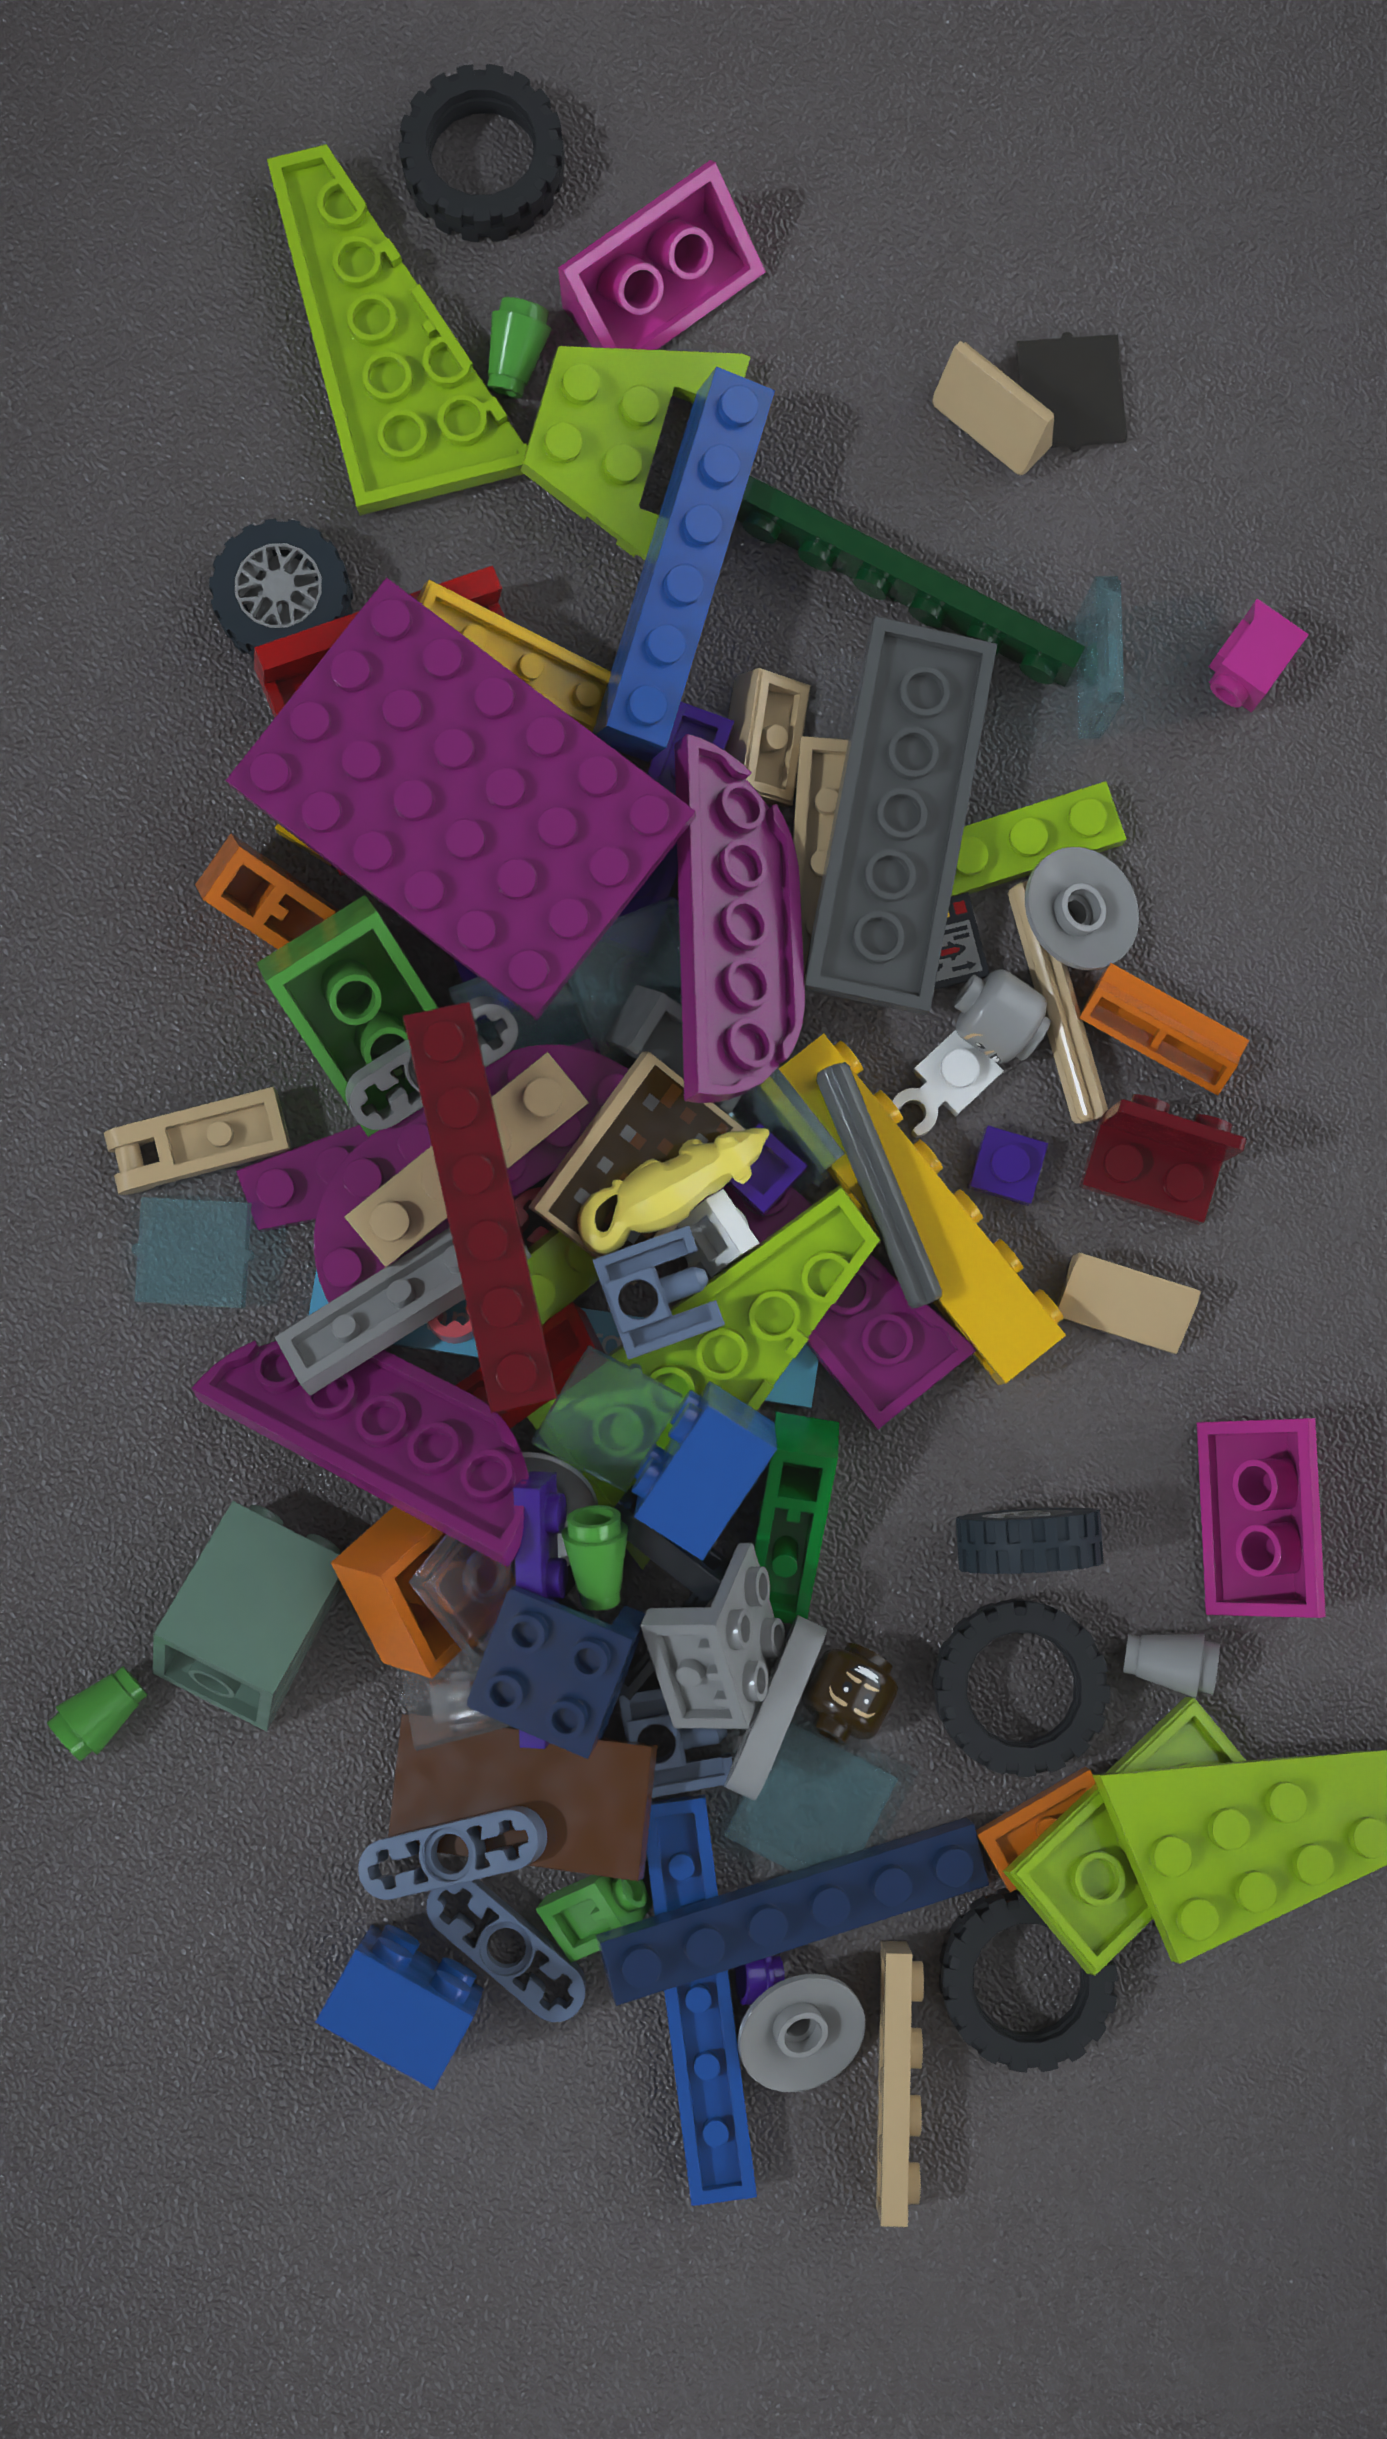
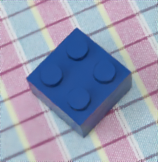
M711 1381L708 1382L700 1395L690 1390L684 1397L670 1420V1424L673 1426L668 1434L671 1438L665 1449L656 1444L651 1447L634 1475L637 1480L631 1492L637 1495L634 1517L702 1561L777 1450L775 1423Z
M371 1925L354 1951L315 2023L434 2090L475 2016L484 1988L474 1983L477 1978L476 1974L458 1961L443 1957L439 1963L417 1951L420 1945L419 1941L402 1929L386 1925L382 1931Z

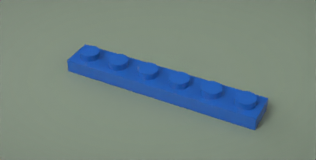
M705 1794L652 1801L646 1852L654 1915L656 1916L718 1896ZM728 1970L664 1990L691 2206L757 2197Z

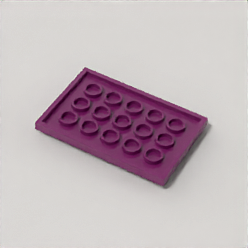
M387 577L225 780L232 789L536 1021L696 818V811Z

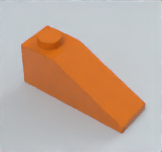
M233 834L229 835L195 884L204 901L276 949L283 947L340 911L286 870Z

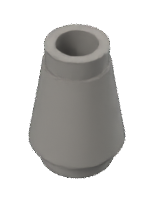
M1128 1634L1123 1673L1133 1674L1135 1677L1196 1698L1197 1692L1213 1695L1219 1663L1220 1643L1206 1641L1205 1634L1141 1636Z

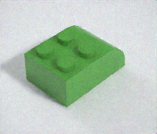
M366 895L256 963L264 981L346 1104L345 1091L351 1076L362 1067L408 1039L403 1016L438 1009ZM401 1065L392 1070L399 1080L397 1084L384 1091H381L376 1084L364 1090L368 1100L361 1106L362 1108L368 1104H373L378 1111L384 1109L388 1105L385 1095L399 1084H402L407 1095L416 1090L409 1083L402 1071ZM361 1125L368 1137L378 1131Z

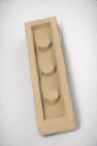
M801 736L792 839L796 849L800 874L804 972L848 740L806 736Z
M548 1052L492 1096L507 1168L511 1167L589 1103ZM432 1146L344 1216L385 1267L389 1266L448 1218Z
M881 1941L876 2209L881 2226L908 2227V2204L919 2205L921 2190L919 2162H909V2136L920 2137L922 2126L920 2095H910V2070L922 2068V2029L911 2028L912 2002L923 2001L924 1969L922 1961H912V1952L907 1941Z

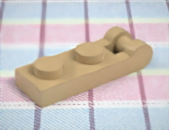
M274 1087L130 1123L104 1132L108 1152H115L120 1173L114 1175L119 1195L143 1192L162 1184L292 1150L278 1091ZM155 1141L160 1162L144 1166L140 1146Z

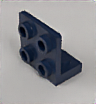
M512 1586L504 1598L468 1696L467 1706L474 1711L588 1759L608 1726L643 1634L640 1625L645 1617V1613L625 1605L611 1625L519 1586Z

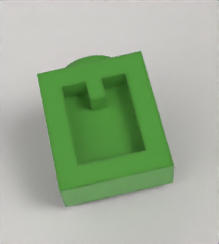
M591 1875L546 1895L535 1910L570 1963L600 1951L596 1934L642 1920L652 1906V1899L647 1893L642 1879L633 1881Z

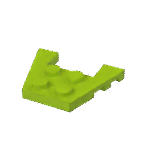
M559 346L552 362L520 471L584 520L587 517L611 534L617 539L616 544L632 557L638 555L645 560L659 515L641 509L639 505L671 396L673 395L694 403L697 391L716 367L745 378L750 356L740 353Z

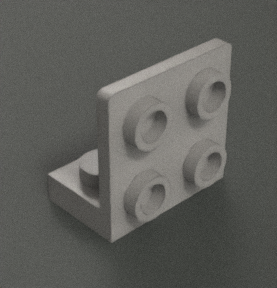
M738 1543L711 1607L648 1608L640 1625L674 1728L748 1729L758 1702L763 1701L767 1695L768 1676L775 1658L781 1656L785 1646V1630L781 1619L774 1617L769 1600V1575L765 1567L759 1566L753 1543Z

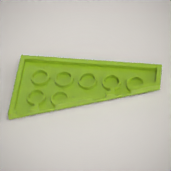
M327 144L268 158V167L359 515L523 475L520 469L528 445L523 443L496 397H492L474 370L472 361L421 285L416 283L404 265L401 255L391 240L386 238L368 211L367 204Z
M841 1185L710 1279L701 1292L687 1296L670 1309L673 1316L716 1300L725 1323L724 1326L628 1360L623 1344L607 1354V1361L557 1395V1399L550 1400L527 1416L555 1455L560 1460L576 1468L588 1480L596 1494L598 1505L614 1508L630 1486L635 1484L637 1479L634 1475L651 1447L656 1444L665 1449L671 1438L668 1434L673 1426L670 1424V1420L690 1390L700 1395L708 1382L711 1381L757 1411L786 1367L793 1358H796L809 1339L808 1337L830 1306L837 1301L880 1241L879 1236ZM627 1541L626 1549L643 1570L650 1558Z
M1387 1749L1215 1763L1214 1765L1181 1768H1159L1136 1772L1092 1774L1171 1961L1178 1964L1188 1961L1387 1865Z

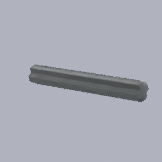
M843 1062L826 1067L817 1073V1084L907 1303L911 1308H919L932 1303L942 1296V1289L850 1066Z

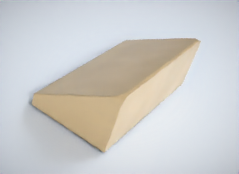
M960 341L954 347L936 387L933 405L1016 474H1026L1052 446L1054 413L970 345Z
M757 668L738 675L734 680L728 719L734 721V729L725 751L752 772L746 779L760 794L766 804L790 807L793 805L798 770L799 744L804 732L811 685Z
M1077 1253L1072 1256L1057 1307L1065 1320L1177 1354L1198 1304L1201 1291L1090 1255Z

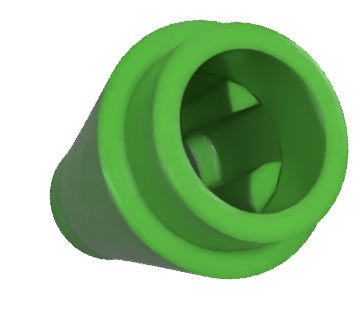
M503 297L501 299L499 310L493 311L491 315L487 389L511 398L523 397L525 386H527L552 330L547 325L549 311L546 308L520 298Z
M591 1505L578 1508L568 1514L567 1526L561 1533L577 1590L580 1594L581 1605L589 1610H607L620 1603L628 1527L621 1521L620 1512L616 1508L605 1505Z
M122 1666L114 1674H109L55 1706L58 1713L47 1724L62 1744L81 1762L91 1752H94L96 1755L100 1754L120 1727L139 1706L138 1703L148 1693L133 1675Z

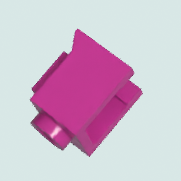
M1256 599L1209 665V668L1215 671V674L1209 681L1211 691L1224 703L1236 708L1243 706L1252 713L1309 634L1259 599Z

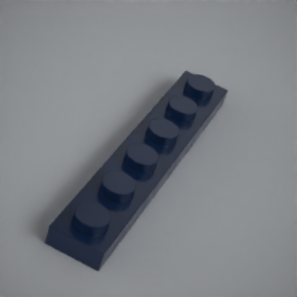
M965 1817L596 1934V1939L611 1996L615 2005L618 2006L989 1886L975 1825Z

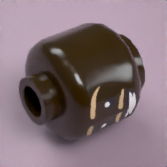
M847 1643L845 1649L827 1650L819 1661L802 1697L804 1707L815 1717L811 1728L826 1739L843 1746L847 1744L850 1737L864 1740L874 1738L897 1695V1683L890 1675L893 1666L882 1656L855 1643Z

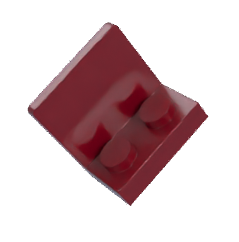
M1133 1094L1131 1101L1121 1099L1099 1119L1079 1187L1197 1225L1203 1224L1222 1163L1242 1153L1247 1138L1231 1133L1233 1125L1214 1116L1195 1114L1192 1121L1169 1114L1170 1104L1154 1097Z

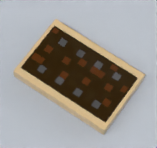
M642 1051L534 1198L529 1208L595 1259L605 1256L589 1250L581 1240L578 1231L577 1219L580 1208L591 1194L601 1189L612 1187L613 1180L619 1179L623 1181L633 1170L647 1160L653 1158L660 1162H665L679 1156V1150L682 1145L690 1139H698L702 1143H714L719 1135L732 1131H745L746 1129L714 1103L684 1101V1079L652 1053ZM618 1195L607 1199L596 1210L595 1224L596 1228L601 1232H606L612 1223ZM679 1223L651 1233L631 1231L624 1245L618 1250L674 1231ZM632 1282L629 1284L634 1286L636 1282Z

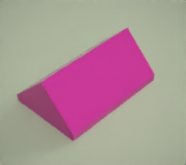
M711 160L558 267L562 308L592 347L658 350L766 272L717 164Z
M1315 1418L1197 1422L1206 1615L1326 1617Z

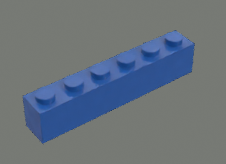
M719 367L713 370L696 393L614 660L610 679L606 686L592 732L614 750L647 762L667 748L775 392L771 388Z

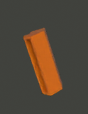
M1112 963L1103 971L1079 1017L1081 1020L1217 1096L1237 1068L1240 1057L1250 1041Z

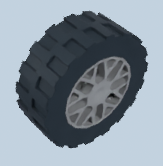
M275 518L264 520L265 523L256 526L252 523L242 528V533L235 538L232 536L224 544V551L221 555L217 554L213 563L215 570L213 577L209 579V589L213 595V599L210 601L214 613L234 646L242 654L246 652L251 655L253 661L254 647L353 613L350 604L351 599H354L353 589L344 562L341 560L336 547L330 540L327 542L320 531L312 526L310 529L304 527L300 521L288 519V522H280Z
M1072 1507L1032 1508L980 1512L956 1517L958 1564L961 1572L975 1574L1045 1573L1084 1569L1104 1564L1099 1509Z

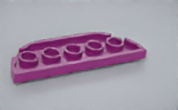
M686 734L674 744L676 796L696 811V818L677 841L684 1101L715 1103L738 1097L763 1083L782 1062L789 1058L799 1038L805 1010L800 874L795 845L787 823L777 804L769 808L760 794L746 779L752 772L720 747L702 738Z
M549 1044L512 1050L485 1068L491 1096H494L548 1052L589 1102L508 1168L514 1198L554 1173L628 1072L627 1068L594 1051L574 1046ZM423 1107L394 1126L378 1130L361 1142L338 1166L327 1184L316 1215L314 1257L319 1282L328 1303L386 1268L344 1216L432 1146ZM448 1218L395 1261L450 1228Z
M253 1341L217 1362L191 1388L197 1399L205 1405L506 1567H509L521 1546L524 1506L514 1505L513 1488L522 1479H528L529 1472L520 1447L506 1422L496 1412L491 1413L490 1406L472 1394L385 1350H382L310 1396L300 1385L277 1341L260 1347L256 1341Z

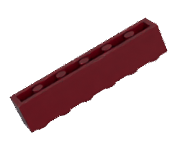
M466 1002L405 1015L403 1019L490 1411L495 1413L557 1399L556 1385L471 1004Z

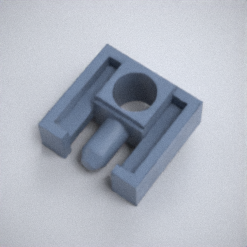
M689 1225L593 1259L628 1360L725 1325L716 1300L672 1316L668 1303L699 1293L708 1284L709 1281L704 1269L690 1267L660 1279L656 1272L655 1266L698 1251ZM642 1281L655 1289L658 1296V1305L654 1313L649 1317L632 1319L622 1312L619 1305V1297L623 1288L629 1283Z
M660 1685L639 1689L631 1700L621 1693L619 1694L626 1741L638 1742L637 1738L640 1732L652 1724L666 1726L672 1731L676 1740L671 1752L663 1757L656 1758L652 1798L725 1784L732 1765L731 1752L723 1753L721 1756L686 1762L684 1749L718 1744L728 1735L727 1729L674 1728Z

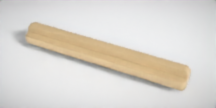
M1028 881L1016 884L1008 892L1034 989L1042 994L1047 1002L1045 1017L1051 1020L1047 1034L1071 1119L1075 1124L1092 1122L1105 1115V1112L1108 1110L1085 1026L1083 1020L1079 1018L1081 1012L1068 966L1051 956L1036 939L1026 915L1025 890Z

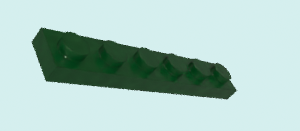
M749 475L736 520L743 523V528L751 536L769 544L775 543L776 540L797 550L800 559L809 566L824 572H829L832 568L852 578L855 587L864 594L878 600H885L886 597H889L909 607L910 615L929 627L941 628L944 625L965 637L997 644L995 656L999 653L1020 664L1019 668L1022 673L1036 682L1046 685L1056 682L1064 687L1066 686L1086 646Z

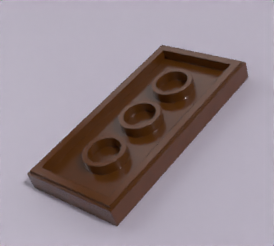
M410 1712L404 1713L401 1716L388 1837L513 1806H524L535 1811L542 1818L547 1829V1844L544 1852L535 1862L528 1866L639 1881L644 1878L657 1745L601 1738L589 1758L586 1759L549 1743L546 1749L521 1748L519 1729L509 1725ZM509 1820L510 1827L507 1832L496 1837L484 1839L486 1852L504 1846H513L517 1856H519V1846L528 1842L526 1830H515L511 1820ZM478 1825L477 1829L481 1833L482 1827ZM446 1834L439 1841L438 1853L468 1857L467 1845L459 1836ZM416 1840V1843L420 1847V1841Z

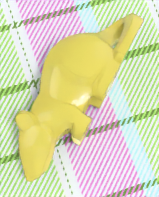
M750 1128L745 1131L727 1132L717 1136L714 1143H702L701 1140L690 1139L682 1145L679 1150V1156L665 1162H660L653 1158L647 1160L633 1170L623 1181L619 1179L613 1180L612 1187L601 1189L590 1195L581 1206L577 1219L581 1240L592 1252L607 1255L621 1248L631 1231L651 1233L681 1222L690 1215L692 1209L704 1198L718 1192L732 1178L741 1184L746 1183L752 1175L750 1166L760 1156L763 1145L770 1134L769 1130L766 1128ZM618 1195L612 1223L606 1232H601L596 1228L595 1224L596 1210L607 1199Z

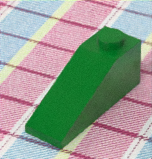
M776 1412L774 1423L777 1450L766 1465L753 1546L759 1566L765 1567L769 1575V1600L774 1617L780 1618L784 1623L792 1624L797 1615L808 1619L838 1461L839 1422Z

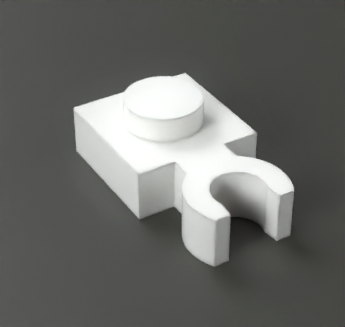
M955 1030L912 1071L924 1085L920 1088H908L901 1091L895 1096L893 1103L899 1111L902 1106L908 1103H914L921 1107L924 1114L923 1121L911 1132L915 1138H919L927 1134L934 1126L938 1117V1108L942 1104L956 1117L995 1081L1004 1070L991 1058L960 1038Z
M724 1189L701 1202L691 1211L687 1218L678 1224L679 1229L690 1226L698 1249L697 1252L684 1256L687 1260L688 1268L697 1267L704 1269L711 1277L730 1266L759 1244L749 1228L746 1217L735 1207Z

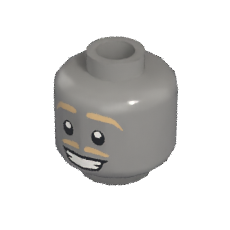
M1003 969L993 971L983 980L973 975L962 987L953 1002V1007L961 1011L956 1022V1031L960 1038L1000 1064L1007 1063L1015 1057L1021 1061L1029 1057L1045 1036L1051 1020L1045 1017L1047 1007L1045 997L1012 973Z

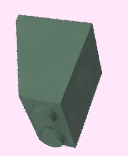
M232 1501L153 1634V1674L267 1732L342 1586L331 1565V1562L341 1554V1551L334 1543L324 1537L315 1534H308L304 1537L284 1527L281 1518L264 1507L250 1505L249 1508H246Z

